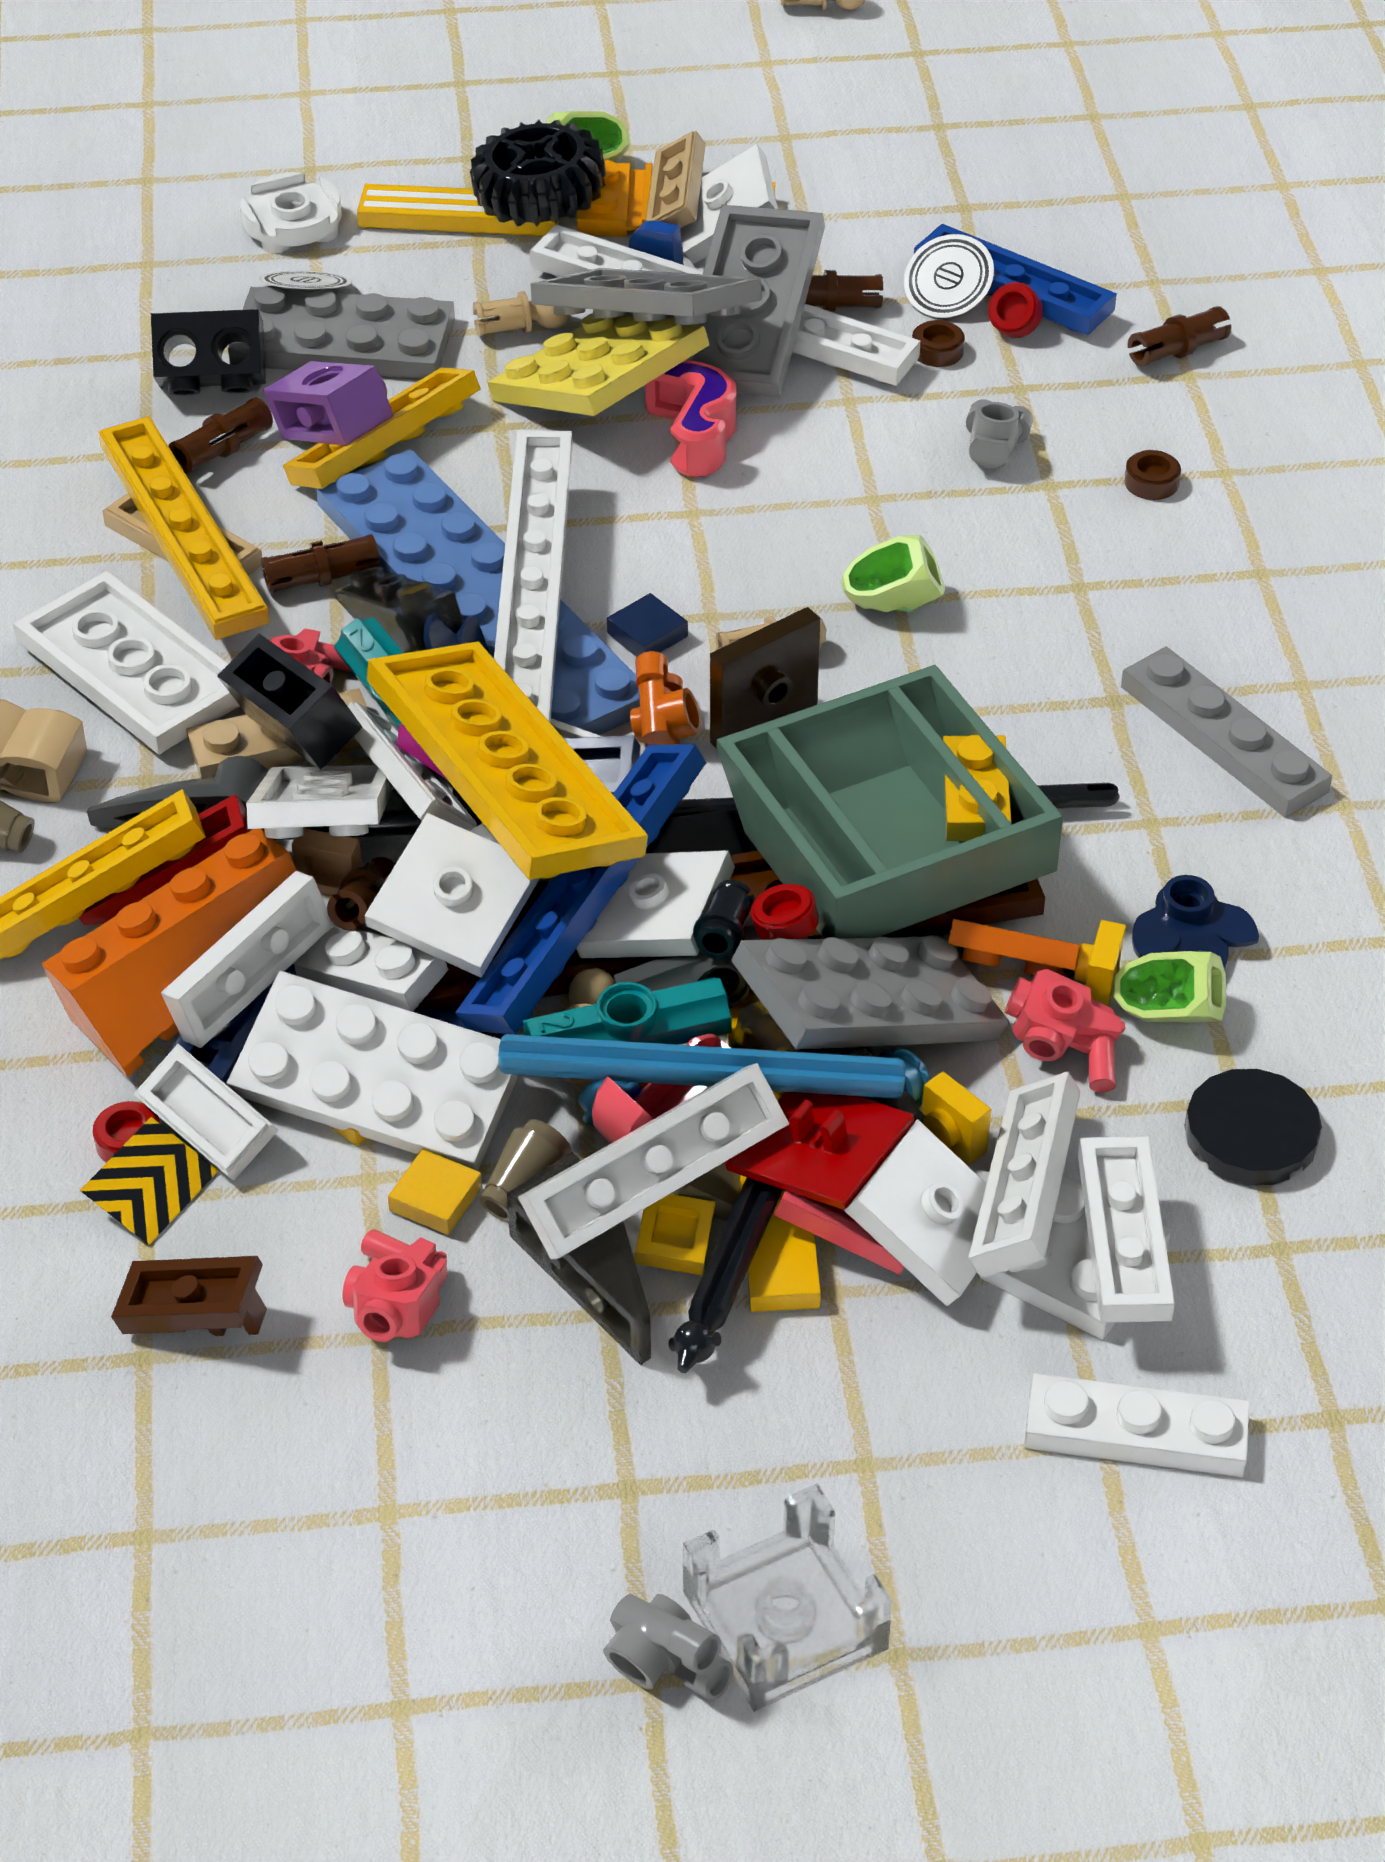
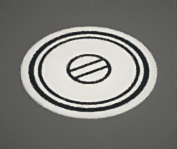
M960 234L937 237L920 247L910 259L904 274L906 296L909 302L925 315L936 318H949L961 315L979 304L988 293L994 277L993 259L987 248L972 237Z
M280 271L267 273L259 277V280L265 284L293 289H332L348 286L352 283V280L346 276L318 271Z

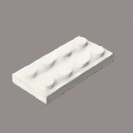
M107 570L13 623L17 642L159 755L188 738L187 728L214 722L240 706L217 677L228 663Z
M375 763L325 765L321 770L315 766L271 767L246 803L248 829L264 828L265 837L273 839L300 837L304 835L303 827L329 826V834L332 836L364 835L368 833V825L379 824L394 787Z
M279 970L226 1084L243 1099L343 1131L347 1128L356 1129L362 1137L415 1154H419L422 1149H425L478 1171L518 1075L504 1074L500 1071L498 1052L501 1039Z

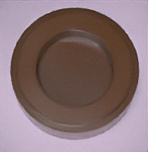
M932 320L924 322L914 329L912 338L921 340L920 358L917 360L920 363L932 367H946L957 363L963 357L965 335L957 325L948 321Z
M1144 450L1138 452L1127 460L1124 484L1129 492L1143 499L1160 500L1168 498L1178 490L1181 474L1180 463L1176 458L1163 451Z

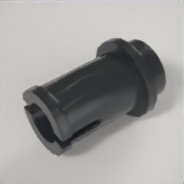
M736 880L720 882L714 889L713 898L707 912L700 915L696 920L693 935L698 949L707 957L713 959L727 958L735 954L741 940H745L743 926L755 901L754 894L747 896L751 889L746 884Z

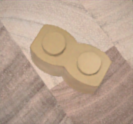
M0 699V790H6L24 799L47 803L61 801L87 753L83 721L61 710L46 708L24 710L7 700Z

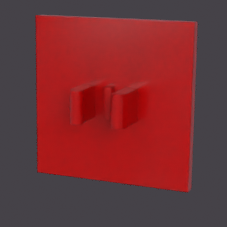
M785 1091L778 1099V1103L789 1125L725 1162L727 1171L845 1210L914 1124V1114L858 1096Z

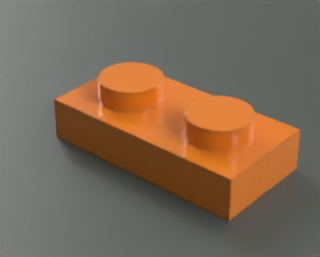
M953 919L948 941L950 945L964 947L962 960L999 967L1002 955L1027 960L1024 973L1036 975L1037 971L1049 969L1062 976L1064 968L1076 971L1081 948L1080 944L959 919Z

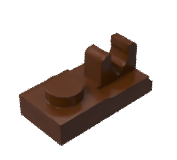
M258 1256L132 1261L111 1318L122 1334L186 1332V1330L208 1329L214 1336H224L227 1328H241L243 1325L249 1335H257L267 1310L255 1289L263 1263Z

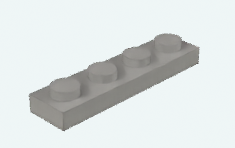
M1167 646L1123 670L1122 689L1284 818L1289 817L1329 793L1332 774Z

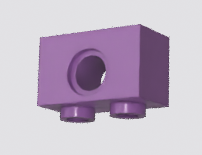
M310 361L263 390L282 439L348 445L394 416L387 399L386 384L378 374L376 367L371 365Z

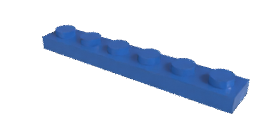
M696 744L648 745L613 793L614 797L648 834L647 847L657 838L665 821L680 800L688 794L691 784L706 765V761ZM639 858L617 862L611 866H596L561 873L553 877L488 966L482 978L480 977L455 1012L465 1028L475 1032L516 1035L520 1027L523 1026V1020L530 1018L532 1010L554 979L562 973L565 963L584 936L595 926L597 918L615 892L626 882L630 871Z

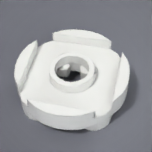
M286 172L267 176L251 185V195L245 199L244 195H242L240 199L243 228L251 237L261 241L262 249L269 253H283L289 250L291 246H300L316 241H332L338 237V224L342 218L339 191L333 183L319 177L320 185L305 182V173Z

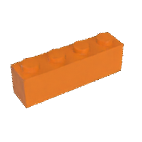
M252 829L246 834L234 837L224 848L194 867L179 872L169 883L139 902L125 906L115 917L87 935L70 941L60 952L41 964L69 1019L128 1078L145 1063L140 1053L158 1036L168 1042L179 1032L161 992L297 870L289 852L273 838H266L265 832L262 829Z

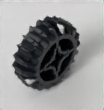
M538 119L535 124L525 125L520 122L519 127L513 129L504 127L501 129L499 136L490 135L486 137V144L476 147V156L471 159V183L478 205L483 206L486 215L497 216L498 221L503 223L514 220L516 226L530 222L538 227L541 222L551 221L557 224L559 218H575L577 210H588L591 208V201L601 197V188L605 186L606 168L599 141L592 138L589 130H579L575 123L563 126L560 120L542 123Z

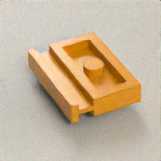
M604 160L606 177H604L605 186L601 188V197L591 201L590 209L577 210V231L591 236L627 237L628 230H637L641 224L646 222L653 164L645 163V170L630 169V163H616Z

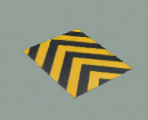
M150 1117L80 1189V1192L149 1246L219 1170L154 1118Z

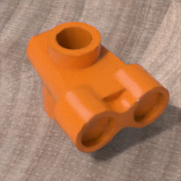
M655 651L640 654L635 660L636 686L639 688L640 707L633 708L630 711L632 730L638 742H645L647 745L680 744V739L699 734L701 732V717L696 699L690 689L683 688V680L680 676L668 672L667 657Z

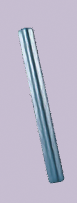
M514 1034L502 1036L498 1052L500 1071L504 1074L594 1080H605L608 1076L613 1081L711 1087L744 1067L758 1063L772 1091L898 1098L902 1096L905 1085V1064L899 1058Z

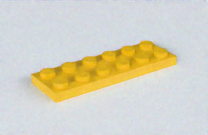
M479 641L368 659V683L529 880L552 878L561 873L596 866H611L617 862L645 857L648 834Z

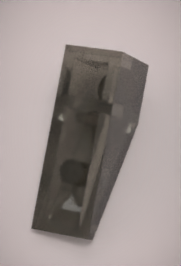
M570 1152L506 1193L509 1235L639 1365H642L651 1359V1320L624 1221L561 1258L550 1259L518 1199V1196L581 1161L573 1152Z

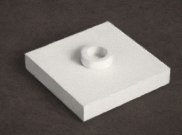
M755 144L701 178L697 219L680 229L683 252L692 264L698 263L708 256L722 204L778 209L767 158L758 144Z
M427 813L364 915L366 926L482 978L540 878L529 880L501 845Z
M729 851L645 854V857L639 858L630 871L626 882L618 888L597 918L595 926L577 946L576 949L580 958L698 956L700 950L696 945L693 935L694 924L700 915L707 912L716 886L724 880H730L735 866Z
M917 1119L844 1211L946 1306L962 1295L977 1273L968 1256L986 1183Z

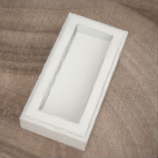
M179 1044L173 1048L134 1093L140 1101L233 1181L236 1180L278 1131L273 1124Z

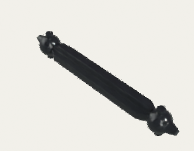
M748 1177L746 1178L691 1300V1306L688 1310L689 1321L683 1323L676 1330L674 1337L669 1339V1349L673 1352L676 1351L678 1354L677 1369L681 1373H687L696 1363H701L710 1358L715 1347L721 1344V1335L715 1331L724 1325L783 1189Z

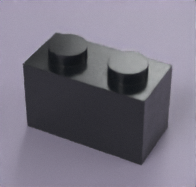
M260 633L217 675L248 717L319 770L362 728V725L331 684Z

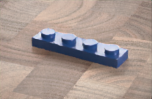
M945 224L938 226L914 247L915 254L927 242L937 237L951 234L966 235L978 240L987 248L994 264L993 282L986 294L987 296H992L997 289L1007 283H1024L1040 297L1043 304L1042 317L1061 324L1072 331L1089 335L1115 311L1117 293Z

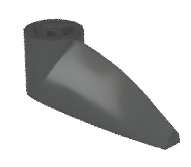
M244 756L228 757L220 762L214 777L166 783L138 790L92 806L87 810V815L91 826L115 829L181 789L184 790L192 801L198 814L234 794L238 796L247 809V801L268 772L262 764L252 758Z

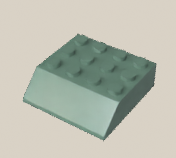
M936 664L717 739V751L746 835L783 884L801 885L813 893L819 912V923L816 930L823 939L829 937L838 939L881 937L1057 871L1063 822L1062 814ZM979 735L993 752V763L1009 781L1011 822L943 741V736ZM945 775L958 790L962 784L978 803V814L985 822L984 835L968 841H946Z

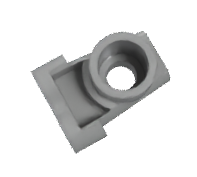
M985 399L974 402L966 418V427L971 433L969 455L972 461L979 466L990 469L1005 466L1016 444L1024 442L1030 434L1033 424L1031 412L1022 406L1012 407L1005 403L991 402Z
M628 1594L616 1605L610 1617V1622L616 1634L605 1646L603 1652L611 1665L624 1677L644 1689H652L664 1672L668 1671L683 1680L684 1686L711 1701L720 1698L724 1694L732 1680L733 1665L730 1661L719 1656L721 1639L717 1634L692 1621L690 1615L677 1602L663 1594H657L650 1603L632 1594Z

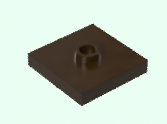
M809 607L801 609L710 653V743L716 749L717 739L817 705L820 617Z

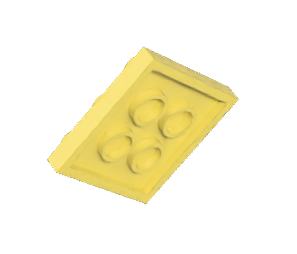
M592 313L581 320L582 326L572 332L558 334L544 341V348L535 354L519 357L508 362L504 366L505 371L489 380L487 384L492 399L495 402L595 416L710 344L704 325L675 324L674 318L657 321H635L633 315L616 318H595Z

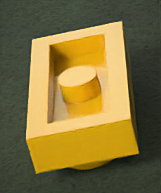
M979 735L943 736V741L1011 822L1009 781L993 763V752ZM996 735L1006 748V736ZM945 775L946 841H968L984 835L985 822L978 814V803L962 784L958 790Z

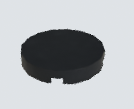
M1231 1069L1209 1077L1193 1092L1184 1124L1187 1144L1196 1158L1198 1152L1203 1159L1209 1162V1170L1223 1179L1248 1186L1276 1185L1289 1180L1290 1174L1299 1170L1302 1166L1303 1170L1313 1162L1322 1130L1318 1107L1307 1092L1283 1075L1261 1069Z

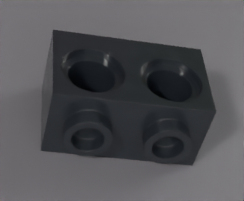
M258 309L151 313L153 377L160 388H168L169 394L181 396L195 395L200 393V387L221 386V391L226 393H247L254 390L253 384H266L264 324ZM242 342L250 347L248 357L239 364H228L222 360L224 349L231 343ZM189 344L195 347V357L188 365L178 367L169 363L170 353L176 346Z

